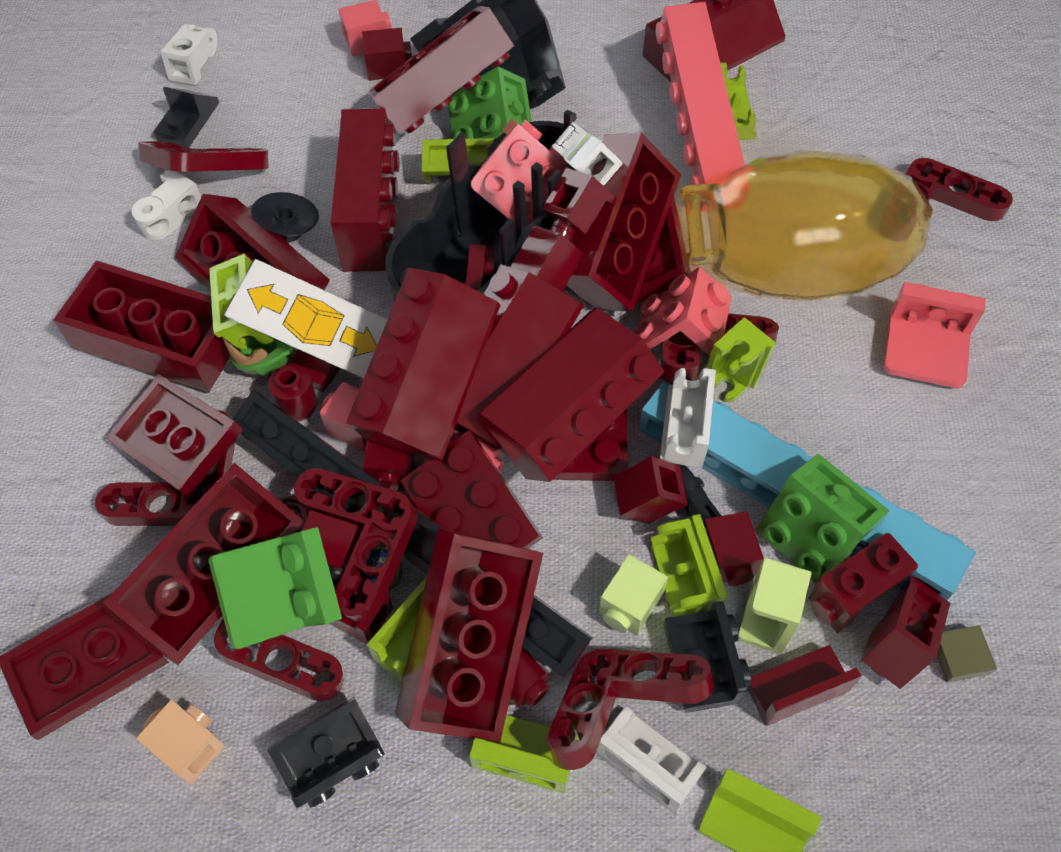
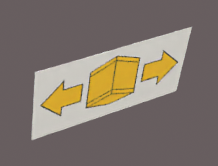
M257 259L253 262L224 316L362 378L366 374L387 322L385 318Z

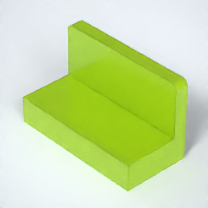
M506 715L501 742L475 738L469 755L472 768L564 794L570 770L559 768L554 763L547 742L549 726Z
M727 768L721 776L699 826V833L733 852H803L806 842L816 835L822 816Z

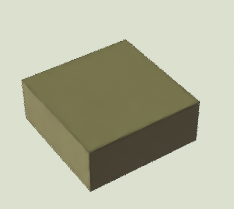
M980 625L943 632L937 658L947 683L991 675L997 670Z

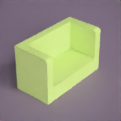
M764 558L748 593L738 632V640L755 647L782 654L800 624L811 571Z

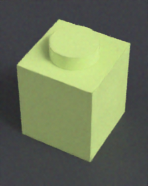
M628 554L601 596L599 614L603 615V620L613 629L622 633L628 630L638 636L664 594L668 576Z

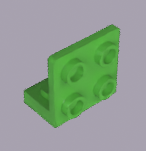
M496 67L482 75L481 79L469 89L464 90L461 87L450 95L453 100L448 104L453 139L462 132L465 134V139L494 138L495 141L504 133L502 130L511 119L515 120L518 124H522L524 120L532 122L525 79L500 67Z
M817 454L789 476L756 528V532L796 567L811 571L810 579L817 584L821 577L846 561L858 543L882 522L890 510L820 454Z
M318 527L213 555L209 558V565L228 638L233 649H241L303 627L326 625L342 619Z

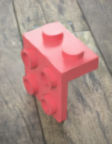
M511 119L502 130L507 136L472 177L470 184L474 191L515 224L512 185L517 180L524 183L528 227L533 222L531 166L535 162L543 165L545 204L548 199V179L557 170L561 172L562 176L565 169L568 168L566 166L568 163L553 147L548 150L538 141L542 134L527 120H524L520 125Z
M699 266L687 276L685 274L679 275L673 280L666 291L660 294L654 293L643 302L640 308L642 313L639 324L635 328L634 333L643 338L651 350L679 331H682L705 353L710 355L714 344L724 336L732 296L722 283L716 282Z
M904 282L890 311L883 365L884 371L895 376L956 389L962 388L967 381L971 333L985 311L986 298Z

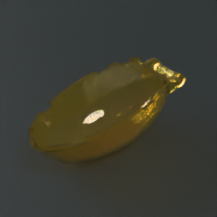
M798 150L764 156L730 172L717 184L688 185L679 190L680 199L685 203L690 252L687 253L689 265H712V272L723 281L727 279L729 282L743 286L745 291L759 296L762 293L769 296H782L784 300L815 301L859 294L882 281L899 276L925 250L933 208L911 176L860 154ZM700 201H704L707 204L712 249H705Z

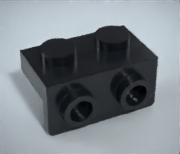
M713 602L710 611L665 618L663 626L670 653L703 657L708 661L713 676L714 690L711 696L699 703H682L684 712L689 713L740 704L747 693V687L751 686V675L746 660L744 658L739 659L735 642L738 641L737 623L732 614L727 615L724 602Z
M354 697L268 747V753L291 793V800L296 808L308 803L310 808L323 803L335 794L334 786L349 776H352L353 780L365 777L379 766L377 759L385 754Z

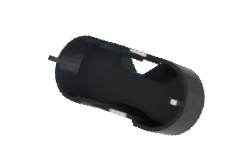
M566 110L564 112V124L553 121H533L529 123L542 134L538 141L549 150L567 127L577 119V114L571 110ZM461 132L446 146L450 179L441 187L432 212L423 220L412 221L394 239L388 250L385 268L393 302L396 300L408 268L445 274L466 284L470 244L486 245L491 248L493 256L497 257L498 271L501 265L511 267L533 226L551 229V224L554 220L542 210L544 206L543 165L535 162L531 166L533 222L528 227L524 183L517 180L512 185L515 224L471 187L472 177L507 136L506 133L499 136L487 148V158L481 164L468 163L464 133ZM569 163L566 165L569 169L575 170ZM559 170L548 179V197L561 177ZM491 279L478 291L484 294Z

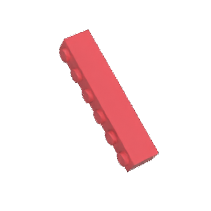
M706 2L665 6L661 22L656 24V39L658 44H663L664 48L662 57L664 73L670 74V101L672 104L677 105L676 127L678 134L683 135L685 140L683 158L685 165L690 166L692 171L690 180L692 197L698 198L700 211L743 206L750 190V184Z

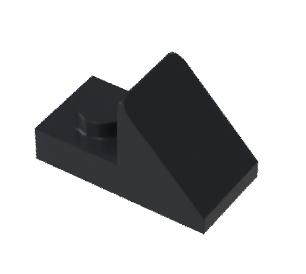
M164 86L163 91L170 108L153 132L157 141L170 142L189 148L220 103L218 97L195 91Z

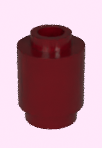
M293 364L285 365L275 370L269 378L268 386L276 406L297 421L309 418L317 405V396L309 373L303 367Z
M523 647L510 700L517 708L525 704L531 708L537 705L550 691L551 687L547 683L551 673L535 656Z

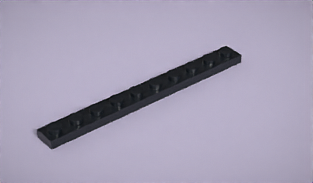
M252 390L232 419L243 428V431L240 433L242 436L298 478L306 470L318 468L388 488L260 393ZM322 485L317 489L312 488L320 494L327 495L331 500L333 499L334 494L329 493ZM359 492L352 494L346 501V512L353 513L359 511L365 504L366 495ZM378 504L377 511L385 514L390 521L394 517L401 518L404 514L400 508L396 512L382 509ZM416 508L418 515L417 523L402 557L427 575L438 528H444ZM534 595L522 647L558 675L567 677L593 637Z

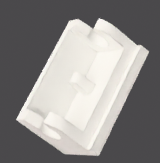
M685 368L676 371L673 385L668 386L660 451L661 460L673 464L703 467L709 446L716 370L704 368L697 381L685 379Z
M626 706L602 735L597 753L675 814L706 770V766L700 761H694L638 718L636 713H634L635 711Z

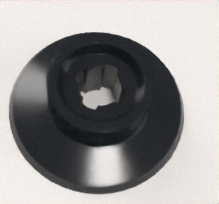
M288 192L266 194L258 198L251 208L252 217L259 226L272 234L281 236L286 242L298 240L303 234L313 229L319 220L318 209L310 200Z

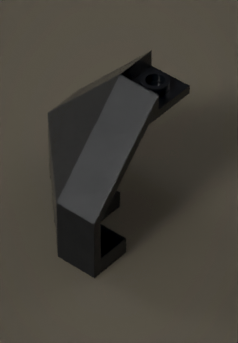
M471 0L449 18L434 19L410 38L419 52L477 6L489 7L514 44V47L507 51L510 57L497 67L525 79L530 109L539 107L566 88L549 22L536 0ZM489 65L479 75L482 76L494 68Z

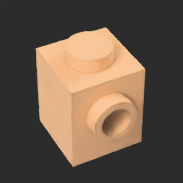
M172 699L165 707L155 710L147 718L143 725V731L136 738L172 771L191 785L225 747L218 738L207 730L208 726L213 722L208 716L192 703L183 710Z

